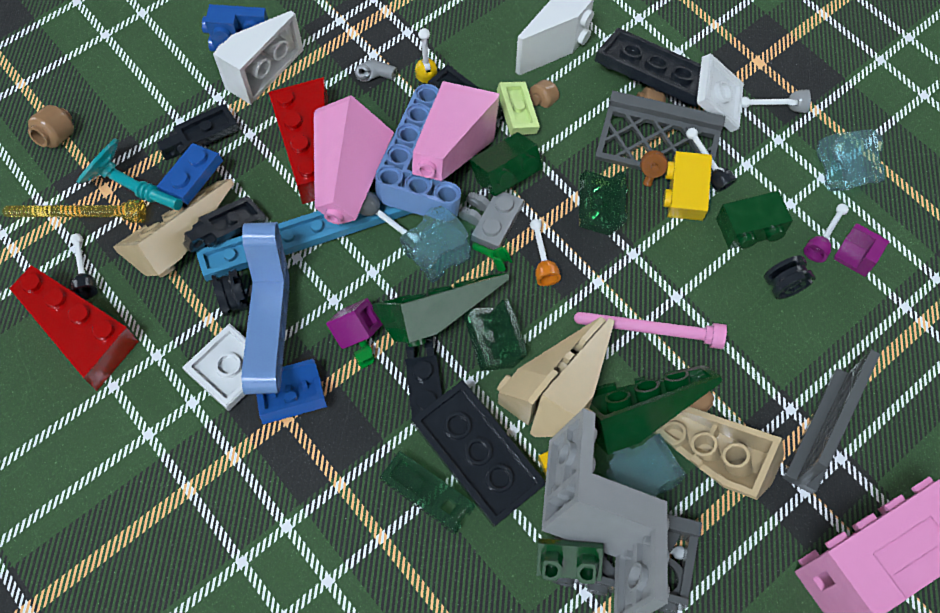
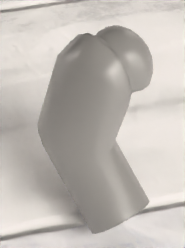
M373 59L355 68V75L362 82L370 81L379 76L394 80L397 73V67Z

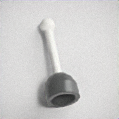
M369 190L359 213L365 216L378 215L408 238L410 245H417L420 242L419 236L411 234L379 209L378 197Z

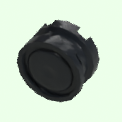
M798 255L785 259L765 273L764 278L768 285L773 286L772 292L776 299L781 300L794 296L808 288L813 283L812 280L816 279L812 270H807V262L803 256Z
M237 268L228 270V274L222 275V278H219L217 274L211 276L216 298L224 316L230 315V308L232 311L239 309L241 312L249 310L247 296Z

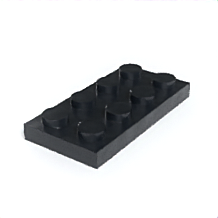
M617 28L597 51L594 61L602 64L605 68L620 72L631 80L640 81L653 87L658 92L671 95L684 104H690L695 107L698 105L700 63L620 28Z
M461 380L411 419L412 425L493 527L545 486L546 481L464 380Z

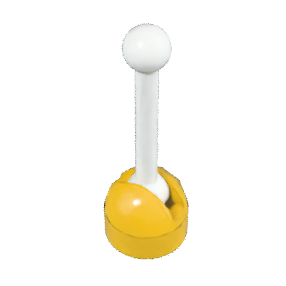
M422 28L419 30L418 36L422 40L423 59L417 62L415 75L420 82L428 83L437 74V66L432 59L428 58L427 39L430 36V32L428 29Z

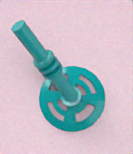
M114 138L93 159L76 181L78 184H82L101 175L103 178L108 177L133 191L135 196L147 202H157L174 210H180L183 205L181 199L160 191L155 185L146 181L139 182L115 168L116 164L112 162V159L118 148L119 140L117 138Z

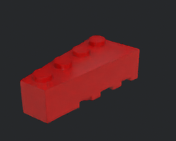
M324 77L268 92L302 204L315 201L314 112L316 109L328 105Z
M32 265L9 288L81 376L96 391H98L138 343L137 339L125 325Z

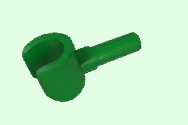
M476 242L472 245L473 250L491 258L498 271L503 272L506 270L504 261L513 262L505 247L493 250Z
M366 340L359 342L361 349L353 352L361 369L375 361L372 349Z

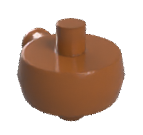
M651 150L642 156L640 169L646 175L643 181L645 186L651 187L654 178H658L666 172L668 160L662 152Z

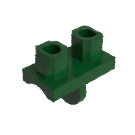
M538 538L536 576H542L543 580L557 581L559 578L577 579L580 583L594 584L596 581H601L603 543Z

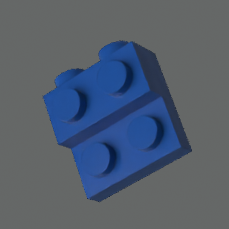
M209 4L207 16L202 18V31L210 35L208 40L209 50L215 52L217 47L224 43L232 34L267 21L266 8Z

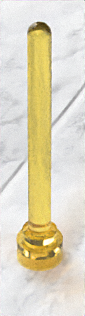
M129 199L127 202H123L122 205H7L3 207L2 213L6 217H122L124 220H128L129 223H144L146 219V205L143 199Z

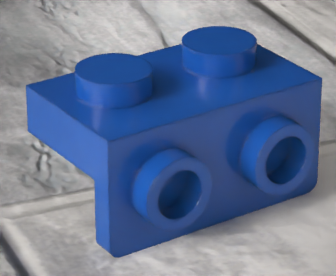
M192 143L156 187L164 193L181 199L183 203L188 205L220 166L223 159L219 153Z
M314 359L282 367L279 393L256 394L262 424L327 407L322 382Z

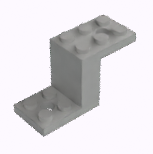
M583 408L549 440L541 531L569 541L603 543V553L616 557L614 613H653L668 604L670 587L668 585L670 554L668 551L669 518L667 517V501L593 474L596 466V460L593 458L594 443L597 438V429L595 428L596 413Z

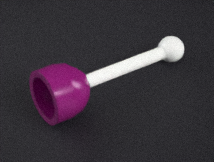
M839 204L836 207L837 213L823 236H815L808 241L804 247V254L807 258L819 263L827 260L831 253V243L828 238L842 215L848 213L849 209L846 204Z

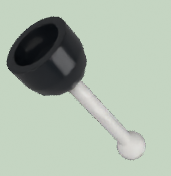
M689 128L686 132L687 137L693 139L702 154H709L698 138L697 129ZM712 159L711 168L713 172L710 181L718 193L734 184L737 178L728 168H718Z
M75 233L71 235L70 241L75 248L78 275L72 279L70 287L72 292L86 300L96 296L98 289L94 277L85 273L80 245L83 237Z

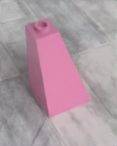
M442 81L413 150L412 174L443 181L493 142L496 132L500 93Z
M352 95L318 108L314 112L315 208L324 215L327 221L337 225L356 220L374 180L376 171L394 134L388 126Z

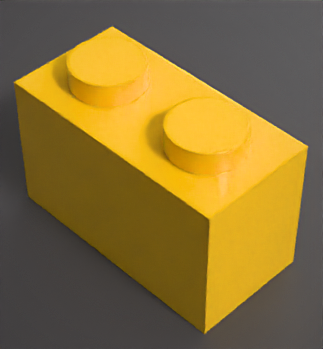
M676 151L673 161H668L665 179H670V189H665L663 207H668L667 217L703 221L708 212L712 155Z

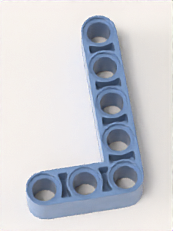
M422 84L415 89L376 171L375 195L378 197L379 202L384 205L441 222H450L455 220L459 213L460 188L449 181H439L412 174L413 150L439 91L434 85Z
M277 222L244 223L242 228L243 247L253 284L242 365V389L244 395L279 393L289 298L287 262Z

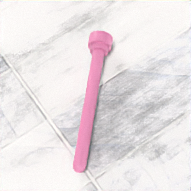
M577 312L574 315V321L581 325H588L599 317H603L606 321L611 318L615 320L613 329L703 340L704 344H709L710 348L724 349L726 342V324L713 323L712 326L706 325L705 328L585 312Z

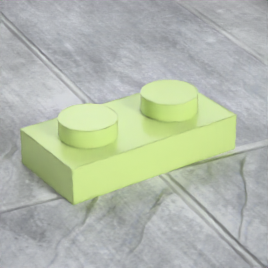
M499 82L497 93H500L499 100L510 135L517 132L522 135L537 134L540 126L526 82Z

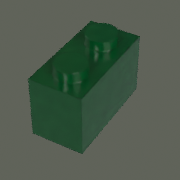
M519 132L470 159L477 183L494 196L499 195L543 169L537 144Z
M779 190L723 204L716 218L729 249L736 247L744 249L760 241L779 240L785 236L793 222Z

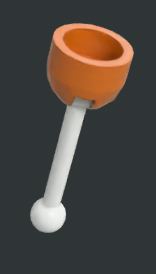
M533 219L530 222V227L535 232L541 262L535 270L537 284L540 286H551L560 281V271L557 264L547 260L540 231L542 223L539 219Z

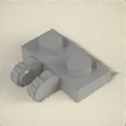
M474 192L469 193L466 198L468 204L484 211L481 216L476 210L466 206L461 207L458 216L462 220L476 226L471 235V241L493 250L501 247L524 205V200L507 192H502L497 196L493 195L491 201L483 195Z

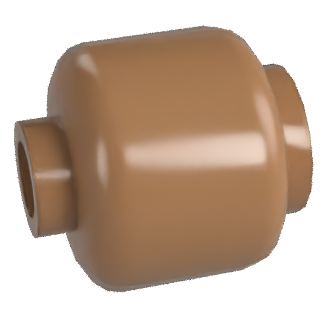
M54 105L44 106L28 120V134L41 147L56 148L74 132L70 113L64 108Z

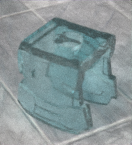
M876 130L836 133L819 140L818 148L815 150L819 161L823 162L826 172L824 176L825 187L828 191H845L865 184L884 182L885 171L883 164L879 162V152L883 151L882 135H878Z
M443 206L438 208L431 207L423 216V221L416 228L410 229L400 237L404 253L418 265L431 283L442 277L445 269L454 264L458 266L471 258L469 255L471 247L466 240L468 233L465 227L453 213Z
M660 433L650 438L642 446L634 449L628 447L613 452L615 456L609 461L610 468L606 472L609 480L654 497L659 493L675 488L686 476L685 471L680 467Z

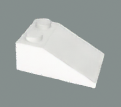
M550 0L518 36L515 73L518 75L527 73L572 54L580 44L584 45L591 35L589 26L594 17V12L592 11L594 0Z
M289 11L232 34L224 43L217 47L213 56L226 90L251 105L300 55L304 49L296 14Z

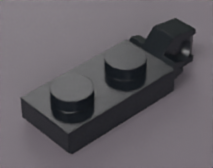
M222 104L174 126V131L169 134V137L157 142V145L164 159L169 160L179 155L182 156L192 143L204 147L240 129L226 104Z
M245 196L199 217L198 222L192 226V230L184 233L183 245L190 253L202 249L205 245L209 248L214 247V245L217 246L242 234L244 223L265 222L266 215L248 196Z

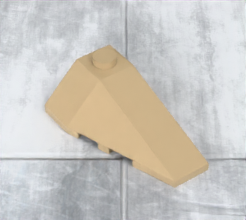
M232 179L213 183L197 193L187 207L184 208L182 206L180 210H169L161 215L163 222L154 223L149 227L146 225L113 246V248L145 276H166L175 269L174 264L182 259L188 251L183 245L184 233L192 230V226L198 222L199 217L218 208L234 185Z
M603 317L597 318L518 368L512 377L509 374L506 375L497 388L499 391L498 404L529 426L535 418L542 394L602 327L606 319Z
M609 318L542 394L530 431L532 436L553 437L583 408L592 411L589 407L595 394L615 320Z
M692 407L686 408L654 432L723 488L755 500L772 485L784 458L781 437Z

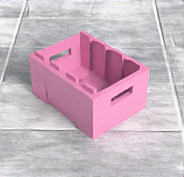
M930 476L911 488L915 493L911 497L905 499L901 494L878 508L882 514L878 518L872 513L852 525L855 532L850 536H847L845 532H841L827 541L825 545L828 550L821 555L815 549L798 560L802 567L794 572L823 613H887L940 577V479L934 482Z

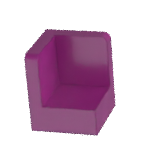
M855 224L836 252L834 260L866 277L876 265L890 241L860 224Z
M368 297L341 309L326 322L327 327L342 349L370 338L383 325L373 311Z

